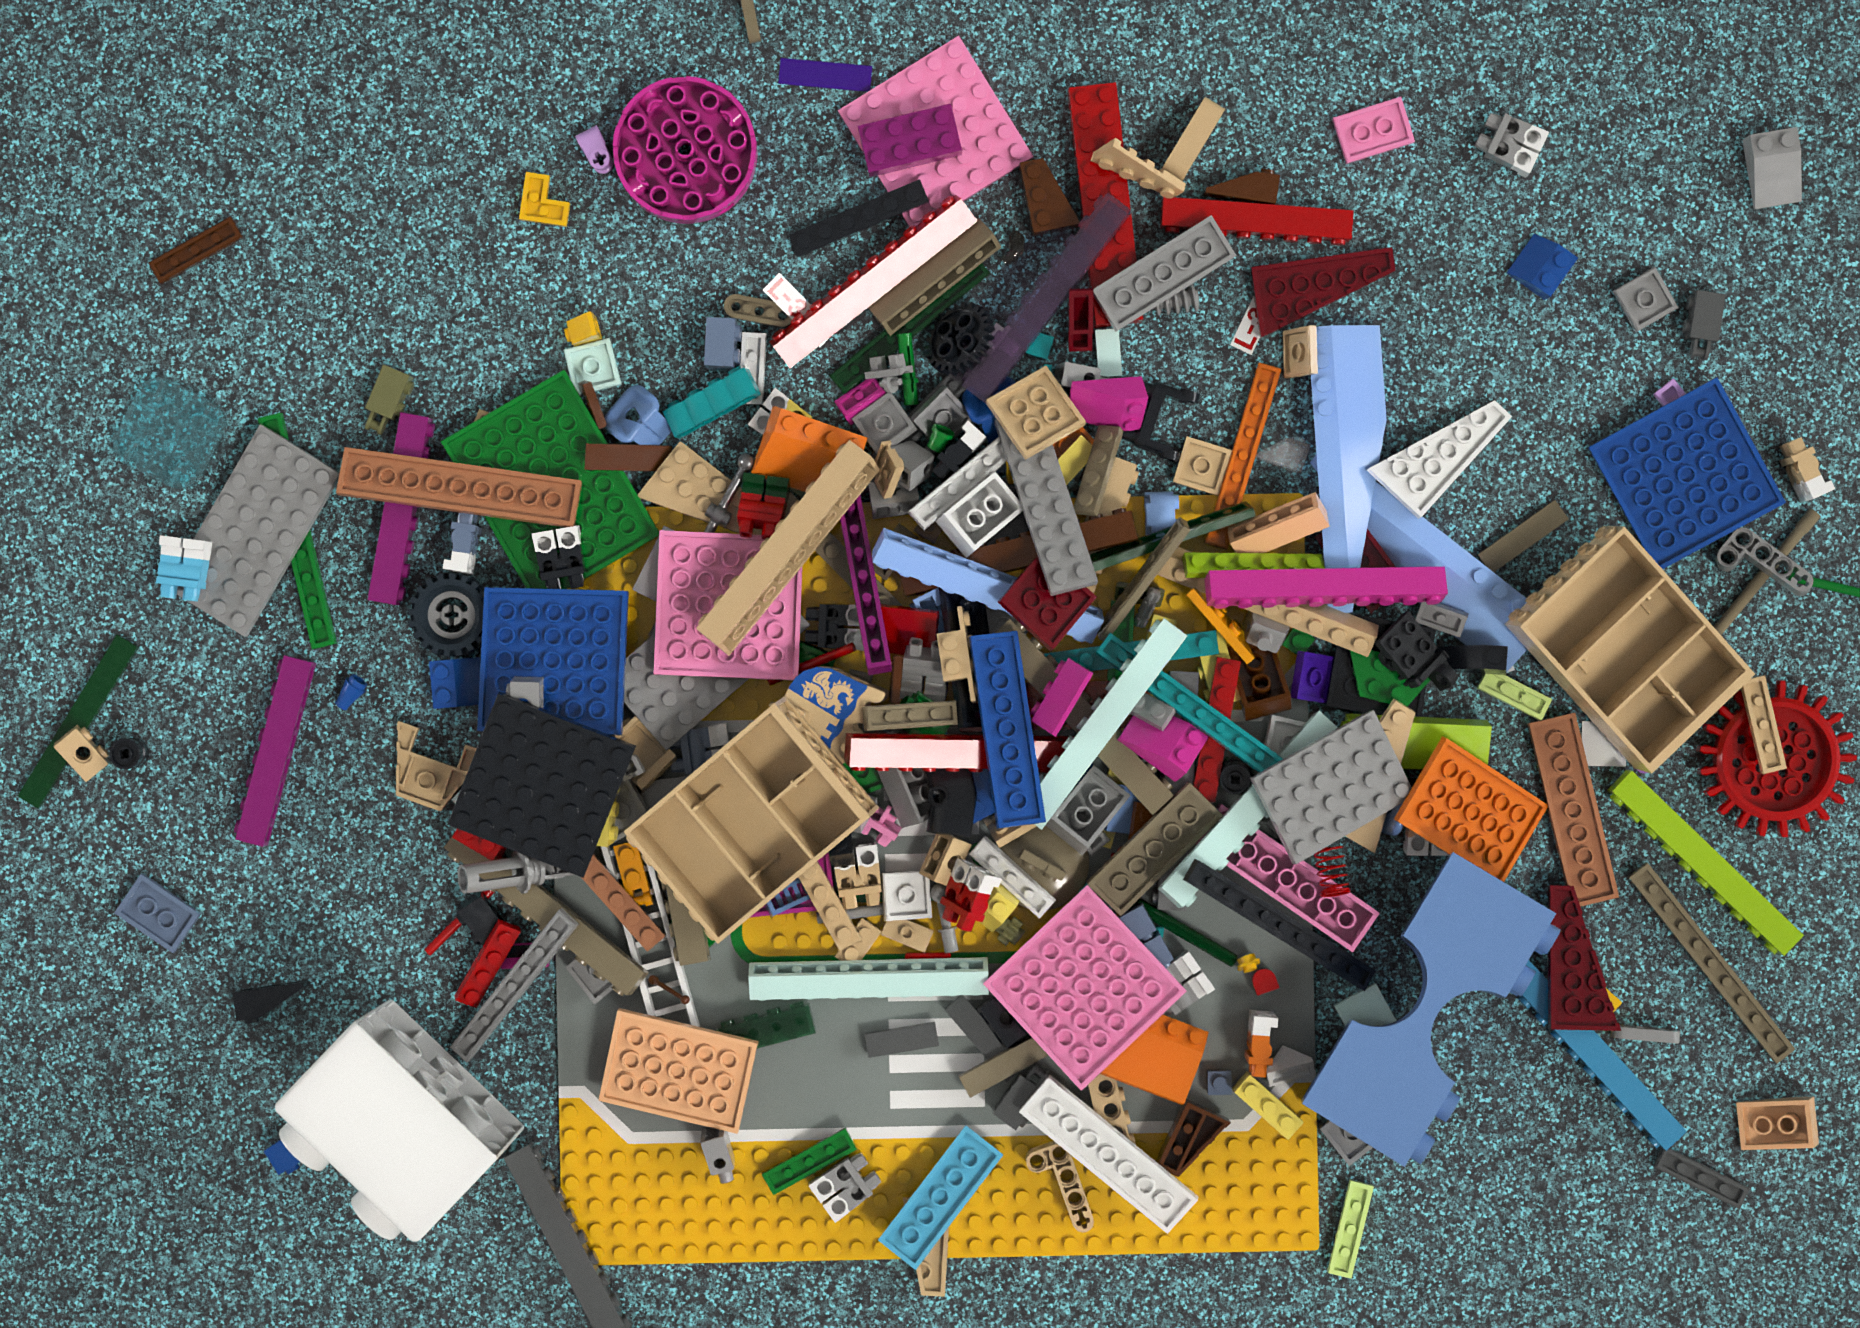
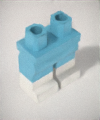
M160 535L161 555L156 583L161 584V597L176 599L177 587L182 586L184 587L182 600L198 602L200 590L206 589L207 582L205 581L208 574L213 542Z

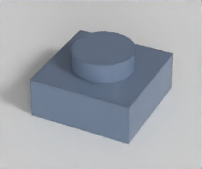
M1207 1070V1094L1232 1095V1071Z

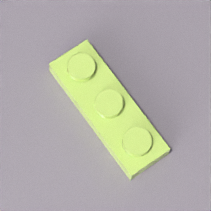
M1483 674L1477 686V689L1539 721L1543 719L1552 701L1551 698L1506 675Z

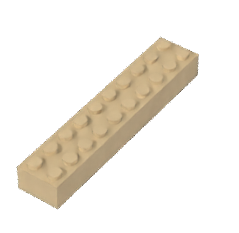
M851 440L838 448L836 457L831 463H827L822 468L820 477L808 485L803 498L797 500L792 505L790 514L778 522L775 532L770 538H766L761 543L760 550L755 557L752 556L747 560L744 565L745 569L739 576L737 575L731 580L729 589L725 594L717 597L712 610L700 618L699 626L696 629L725 654L731 655L880 471L872 456Z

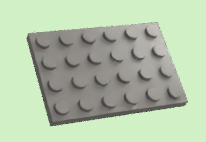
M1374 710L1365 712L1250 778L1292 864H1298L1404 802L1412 788Z

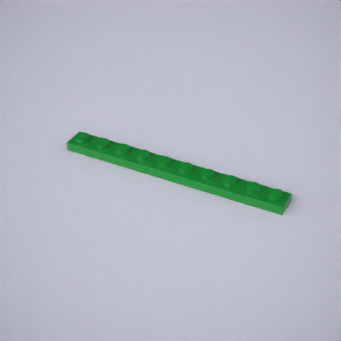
M283 413L257 418L259 425L266 426L289 441ZM309 530L291 563L311 648L318 649L337 644L311 531Z

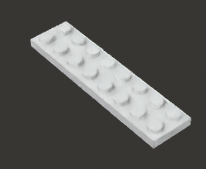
M1051 1075L1047 1077L1020 1108L1019 1113L1167 1234L1198 1201L1199 1196Z

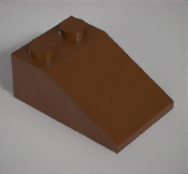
M1249 644L1255 658L1249 664H1246L1231 646L1227 647L1230 659L1241 661L1237 687L1241 698L1239 703L1245 721L1292 709L1291 694L1277 653L1268 650L1262 651L1257 646Z

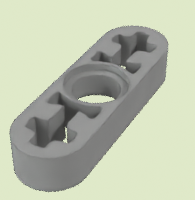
M1620 1025L1621 1031L1610 1032V1037L1664 1043H1679L1680 1031L1674 1029Z

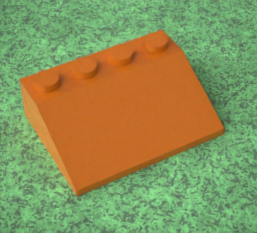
M773 406L751 473L765 475V479L768 476L789 478L791 488L805 492L808 485L820 477L822 468L827 463L833 461L838 448L842 444H846L851 440L864 450L868 438Z
M1162 1015L1100 1074L1184 1105L1203 1056L1209 1032Z

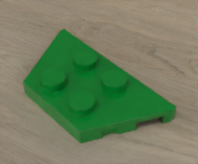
M1349 650L1353 664V673L1357 683L1358 696L1387 704L1396 699L1408 706L1431 680L1428 677L1416 688L1405 687L1403 683L1406 679L1399 680L1400 674L1397 671L1389 670L1382 665L1378 658L1380 652L1371 650L1369 656L1366 657Z

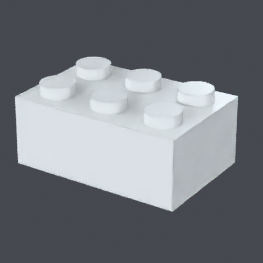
M994 472L935 522L967 558L1018 516L1023 509L1018 498L998 474Z

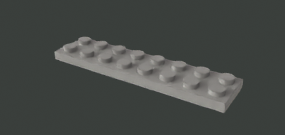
M996 419L995 427L1050 595L1054 596L1096 585L1098 579L1053 444L1025 460Z

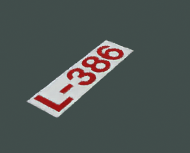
M780 273L763 289L791 319L799 314L804 315L810 310L811 304Z
M1254 296L1230 344L1252 355L1260 338Z

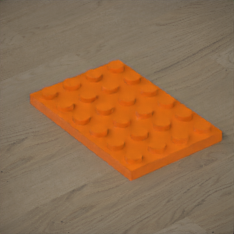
M1442 736L1394 820L1448 855L1454 852L1504 882L1547 810L1548 805L1451 740Z

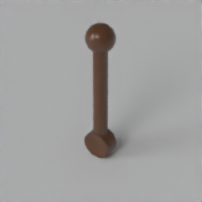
M655 975L649 977L648 981L650 984L658 985L681 1000L682 1004L689 1003V996L681 995L660 982L659 978Z

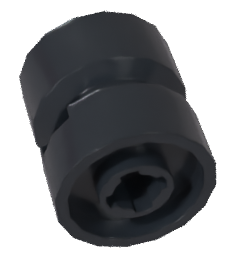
M123 738L112 744L109 757L114 766L120 769H133L141 767L146 763L149 758V749L147 744L139 738Z
M1238 757L1229 758L1222 765L1220 775L1221 786L1231 794L1243 793L1250 786L1252 769Z

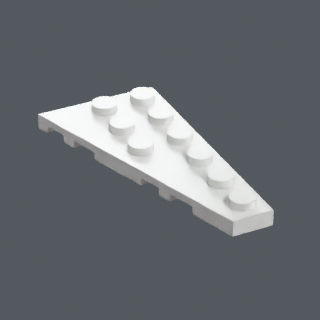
M1494 400L1368 468L1367 471L1419 519L1512 416Z

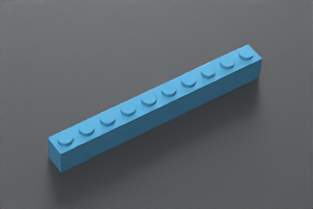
M1528 960L1526 966L1536 971L1518 1000L1527 1009L1532 1007L1537 1013L1534 1017L1542 1026H1545L1546 1024L1548 1025V980ZM1553 1030L1550 1033L1559 1044L1564 1042L1569 1049L1566 1052L1575 1061L1579 1059L1585 1065L1582 1069L1590 1078L1596 1077L1601 1082L1599 1088L1607 1096L1612 1094L1617 1101L1614 1104L1624 1114L1628 1112L1633 1117L1631 1120L1633 1125L1639 1131L1644 1129L1649 1134L1647 1140L1656 1149L1660 1146L1667 1151L1687 1132L1594 1030Z

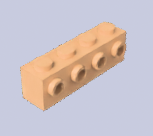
M1316 492L1230 526L1228 527L1230 544L1236 553H1265L1330 526L1327 511Z

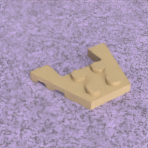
M398 721L396 796L442 811L463 785L477 748L466 744L458 767L413 752L412 749L420 728Z

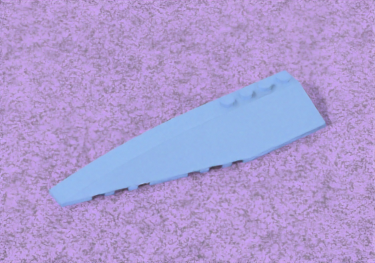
M1380 325L1316 327L1318 374L1311 375L1319 496L1327 511L1330 526L1322 530L1325 568H1360L1376 479L1367 469L1379 463L1387 420ZM1354 603L1340 607L1333 606V604H1328V606L1344 613H1352Z
M1315 455L1310 464L1318 473L1317 455ZM1375 482L1367 529L1396 567H1445L1448 594L1440 604L1469 614L1460 638L1454 637L1465 646H1508L1507 673L1527 651L1526 647L1505 625L1509 620L1508 616L1517 608L1521 609L1527 603L1525 601L1526 597L1424 517L1418 519L1387 489Z

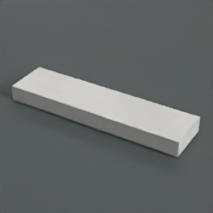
M986 835L969 853L983 868L1002 878L1001 884L1039 919L1056 901L1054 897Z

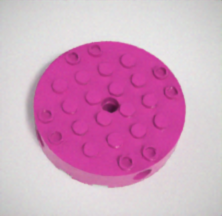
M670 77L659 80L642 89L624 108L613 136L615 168L628 194L648 213L673 223L694 224L705 222L727 212L743 197L749 188L757 166L758 150L756 136L744 107L723 87L698 77ZM683 145L691 146L690 153L686 155L680 154L679 149Z

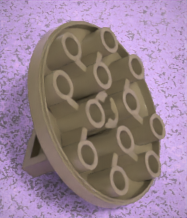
M1036 826L1000 848L1056 899L1048 910L1061 907L1071 901L1079 893L1078 891L1084 886L1089 871L1088 851L1086 850L1081 855L1047 826H1044L1042 830ZM1019 901V905L1027 908L1022 902Z

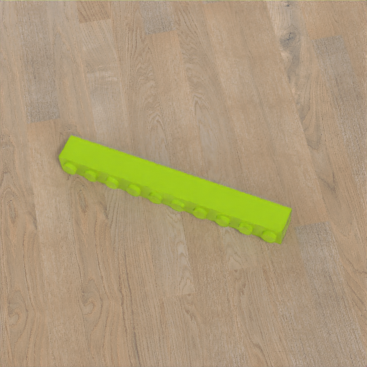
M1626 770L1607 789L1611 794L1609 798L1618 807L1623 805L1629 811L1627 816L1635 823L1640 822L1646 827L1644 832L1653 840L1657 838L1663 844L1661 848L1672 857L1674 854L1680 860L1678 864L1688 873L1692 871L1697 876L1695 881L1704 889L1709 888L1714 892L1712 897L1722 906L1726 904L1731 909L1729 913L1737 921L1741 922L1743 920L1749 926L1747 931L1757 939L1758 937L1762 938L1766 942L1764 947L1770 953L1785 956L1804 936L1632 770Z

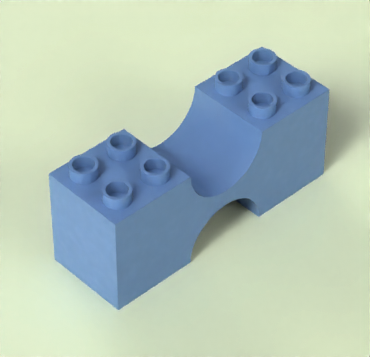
M1451 853L1446 858L1399 937L1413 950L1421 966L1422 988L1416 1004L1404 1017L1387 1025L1368 1026L1350 1019L1303 1096L1302 1104L1405 1167L1410 1158L1421 1164L1435 1142V1139L1426 1133L1434 1117L1436 1116L1442 1121L1447 1122L1461 1098L1450 1091L1455 1082L1440 1069L1432 1052L1431 1031L1437 1014L1451 999L1470 991H1482L1498 998H1506L1509 992L1515 996H1522L1536 971L1526 966L1529 958L1534 951L1540 955L1543 953L1547 954L1561 929L1551 924L1556 913L1456 853Z

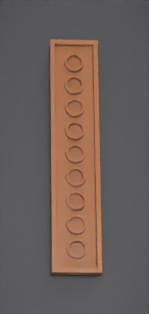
M344 447L336 494L339 496L566 528L575 526L582 481Z

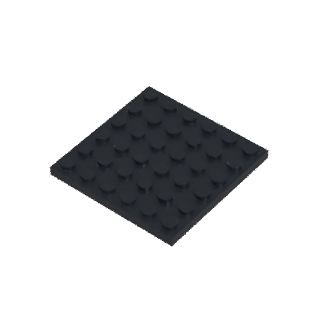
M499 692L447 825L584 878L636 745Z

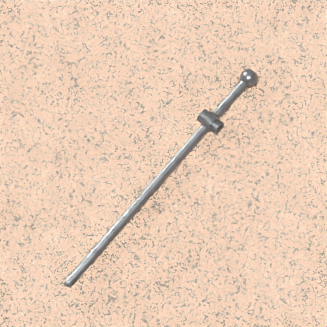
M744 453L738 458L739 468L718 506L711 503L705 513V516L711 519L704 532L715 533L719 524L725 527L728 525L733 514L728 512L727 509L742 483L743 473L752 470L755 461L754 457ZM656 622L645 641L655 634Z

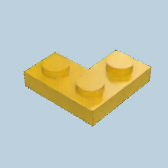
M526 172L519 220L567 227L570 203L547 199L551 178L549 175Z

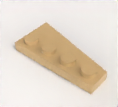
M1114 138L1093 152L1091 161L1097 163L1102 169L1112 170L1124 179H1131L1140 183L1141 187L1155 190L1162 197L1173 198L1185 190V182L1165 169H1155V163L1151 160H1141L1137 157V151L1131 147L1127 148V150L1121 147V141L1117 138Z
M903 1197L904 1205L910 1197ZM949 1227L916 1269L920 1292L923 1296L945 1297Z

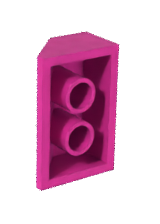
M1069 657L1066 662L1060 661L1054 671L1058 674L1054 683L1049 680L1042 692L1046 695L1042 703L1037 701L1030 712L1033 715L1031 721L1055 737L1093 675L1091 670Z

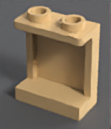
M636 716L632 719L627 718L623 722L622 736H613L636 745L633 754L638 755L646 771L631 779L635 786L643 793L677 760V756L670 749L666 751Z

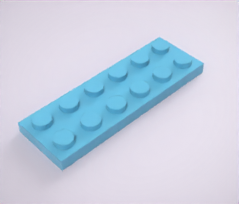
M965 1126L878 1241L916 1270L999 1162L1003 1154L968 1126Z

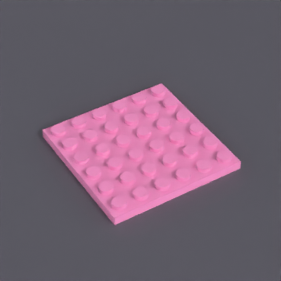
M959 36L838 110V113L863 152L858 132L859 125L951 104L962 147L961 156L878 175L887 192H891L919 179L921 180L929 203L901 214L909 227L917 226L923 221L922 217L932 210L936 211L941 207V202L947 197L957 195L965 201L1017 169L1020 162L1030 161L1034 157Z
M660 530L653 675L793 681L798 676L802 567L731 655L728 656L704 637L696 628L699 626L700 618L712 610L717 597L721 594L724 595L729 589L731 580L742 573L747 560L752 556L755 557L759 552L760 545L764 539H762L761 535L745 538L741 537L740 534Z
M1089 885L1085 886L983 983L1081 1091L1187 992Z

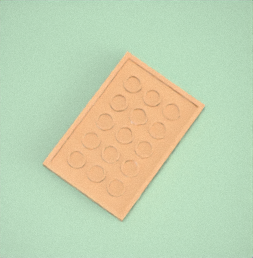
M619 1008L616 1014L598 1101L738 1134L759 1041Z

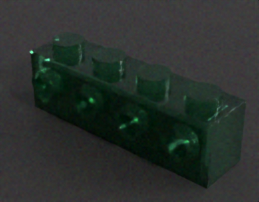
M802 1000L789 1004L790 1008L781 1010L780 1007L766 1010L767 1014L758 1016L757 1013L745 1015L742 1021L735 1022L734 1019L720 1022L721 1026L717 1027L716 1031L759 1041L758 1049L815 1034L817 1029L810 1003L804 1004Z

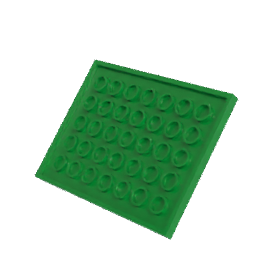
M565 370L441 441L454 463L581 480L582 487L575 526H580V537L587 572L583 573L584 579L659 536L658 528L624 471L584 470L586 443H608ZM484 516L525 587L547 589L545 580L541 581L532 533L565 527ZM560 577L562 589L571 588L569 577Z

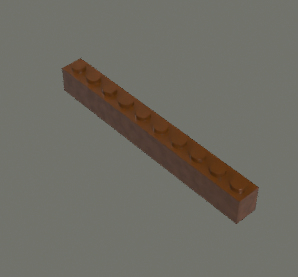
M1126 508L1113 510L1112 515L1103 517V514L1089 516V521L1081 523L1078 519L1088 552L1139 540L1133 513L1131 510L1126 511ZM1030 531L1020 533L1019 538L1010 540V537L996 539V544L988 546L985 542L966 559L1008 573L1026 568L1037 556V552ZM959 549L949 551L950 553L966 558ZM900 575L904 595L907 597L930 592L938 588L935 585H925L919 579Z

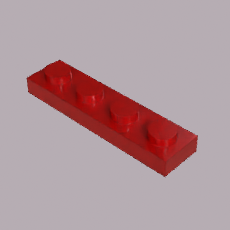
M498 919L454 995L456 1001L475 1008L478 1007L521 932L519 926Z

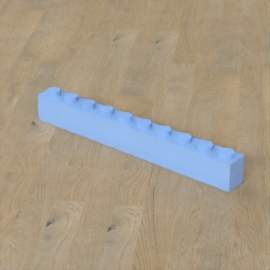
M884 527L872 550L873 563L882 569H892L901 576L919 579L925 585H935L947 593H956L964 596L965 599L971 602L978 601L990 609H999L1007 612L998 601L1017 579L1015 576ZM1090 605L1068 631L1067 635L1072 636L1079 642L1086 641L1092 644L1104 622L1102 609Z

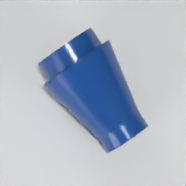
M355 674L346 677L335 704L339 708L347 710L351 704L366 692L367 683Z

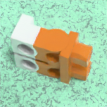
M1249 1009L1247 1047L1249 1050H1244V1057L1249 1064L1248 1071L1251 1072L1253 1077L1265 1078L1267 1065L1273 1066L1272 1047L1269 1043L1271 1027H1278V1017L1273 1011Z

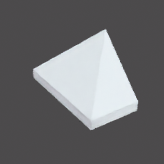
M1282 1045L1273 1058V1066L1269 1065L1267 1067L1266 1074L1269 1087L1315 1076L1313 1059Z

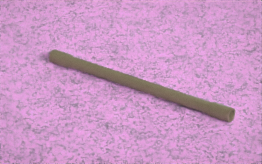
M1809 508L1777 550L1788 556L1821 516ZM1759 570L1713 626L1720 635L1726 631L1769 579V576L1763 571Z

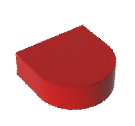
M1260 968L1254 972L1252 984L1257 996L1280 988L1276 976L1271 970Z

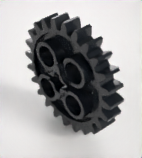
M965 301L962 302L961 307L955 303L952 311L947 307L944 316L939 313L940 320L932 322L935 326L934 329H928L931 337L925 338V341L929 343L924 347V350L928 352L925 357L930 360V365L938 372H943L946 376H949L950 373L957 376L958 371L964 375L967 367L973 370V363L976 362L980 365L981 361L979 358L981 356L987 357V354L984 352L985 349L992 348L988 342L995 339L990 334L995 331V328L992 326L994 320L990 318V314L979 304L975 305L973 302H970L968 305Z

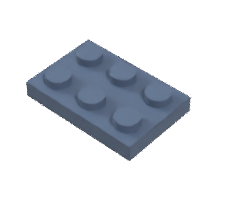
M144 873L140 874L114 912L117 916L172 953L177 951L202 914Z

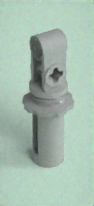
M515 851L512 854V858L460 865L458 868V884L463 894L515 886L521 894H525L530 890L532 884L538 886L542 885L545 880L558 879L575 874ZM512 869V876L479 880V874Z

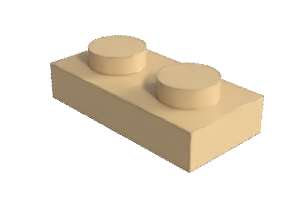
M861 918L856 925L861 940L841 951L838 950L835 957L840 961L862 960L882 930L865 918Z

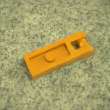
M628 842L613 846L625 890L640 906L654 905L640 851L636 847H632ZM641 888L643 895L635 897L634 890Z

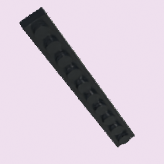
M1194 859L1183 878L1185 882L1357 988L1365 991L1376 970L1201 861Z

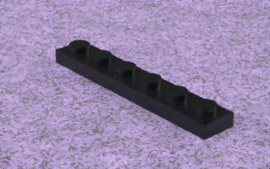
M919 179L789 234L797 257H801L927 204L929 200Z

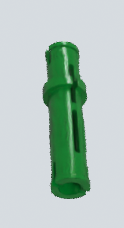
M912 333L896 334L899 354H904L906 366L913 365L914 371L901 375L904 405L919 404L917 383L919 380L915 374Z

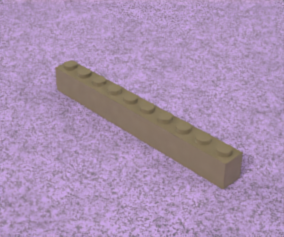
M1010 618L995 633L1018 632L1024 677L1045 698L1046 695L1042 692L1049 680L1054 683L1058 676L1054 671L1059 663L1050 654L1046 657L1040 651L1043 646L1034 636L1029 639L1024 633L1027 629L1017 620L1013 621ZM1084 690L1066 719V722L1076 733L1079 732L1076 726L1084 716L1089 718L1094 712L1091 709L1092 705L1089 703L1092 699ZM1118 728L1098 754V757L1153 815L1174 796L1171 792L1174 787L1165 777L1160 780L1155 774L1157 769L1147 761L1144 763L1135 752L1117 740L1122 733Z
M452 837L444 846L449 851L447 855L457 863L460 861L463 864L491 861ZM512 869L481 873L479 876L483 880L512 876ZM532 884L530 890L525 894H521L516 886L491 890L492 892L497 890L502 894V900L509 906H517L521 910L520 915L530 922L534 920L538 923L540 931L544 929L556 912L563 908L579 925L561 948L565 951L570 949L575 953V959L584 966L587 964L594 969L593 974L602 981L607 979L612 983L613 986L611 988L619 995H632L649 972L542 885L535 886Z

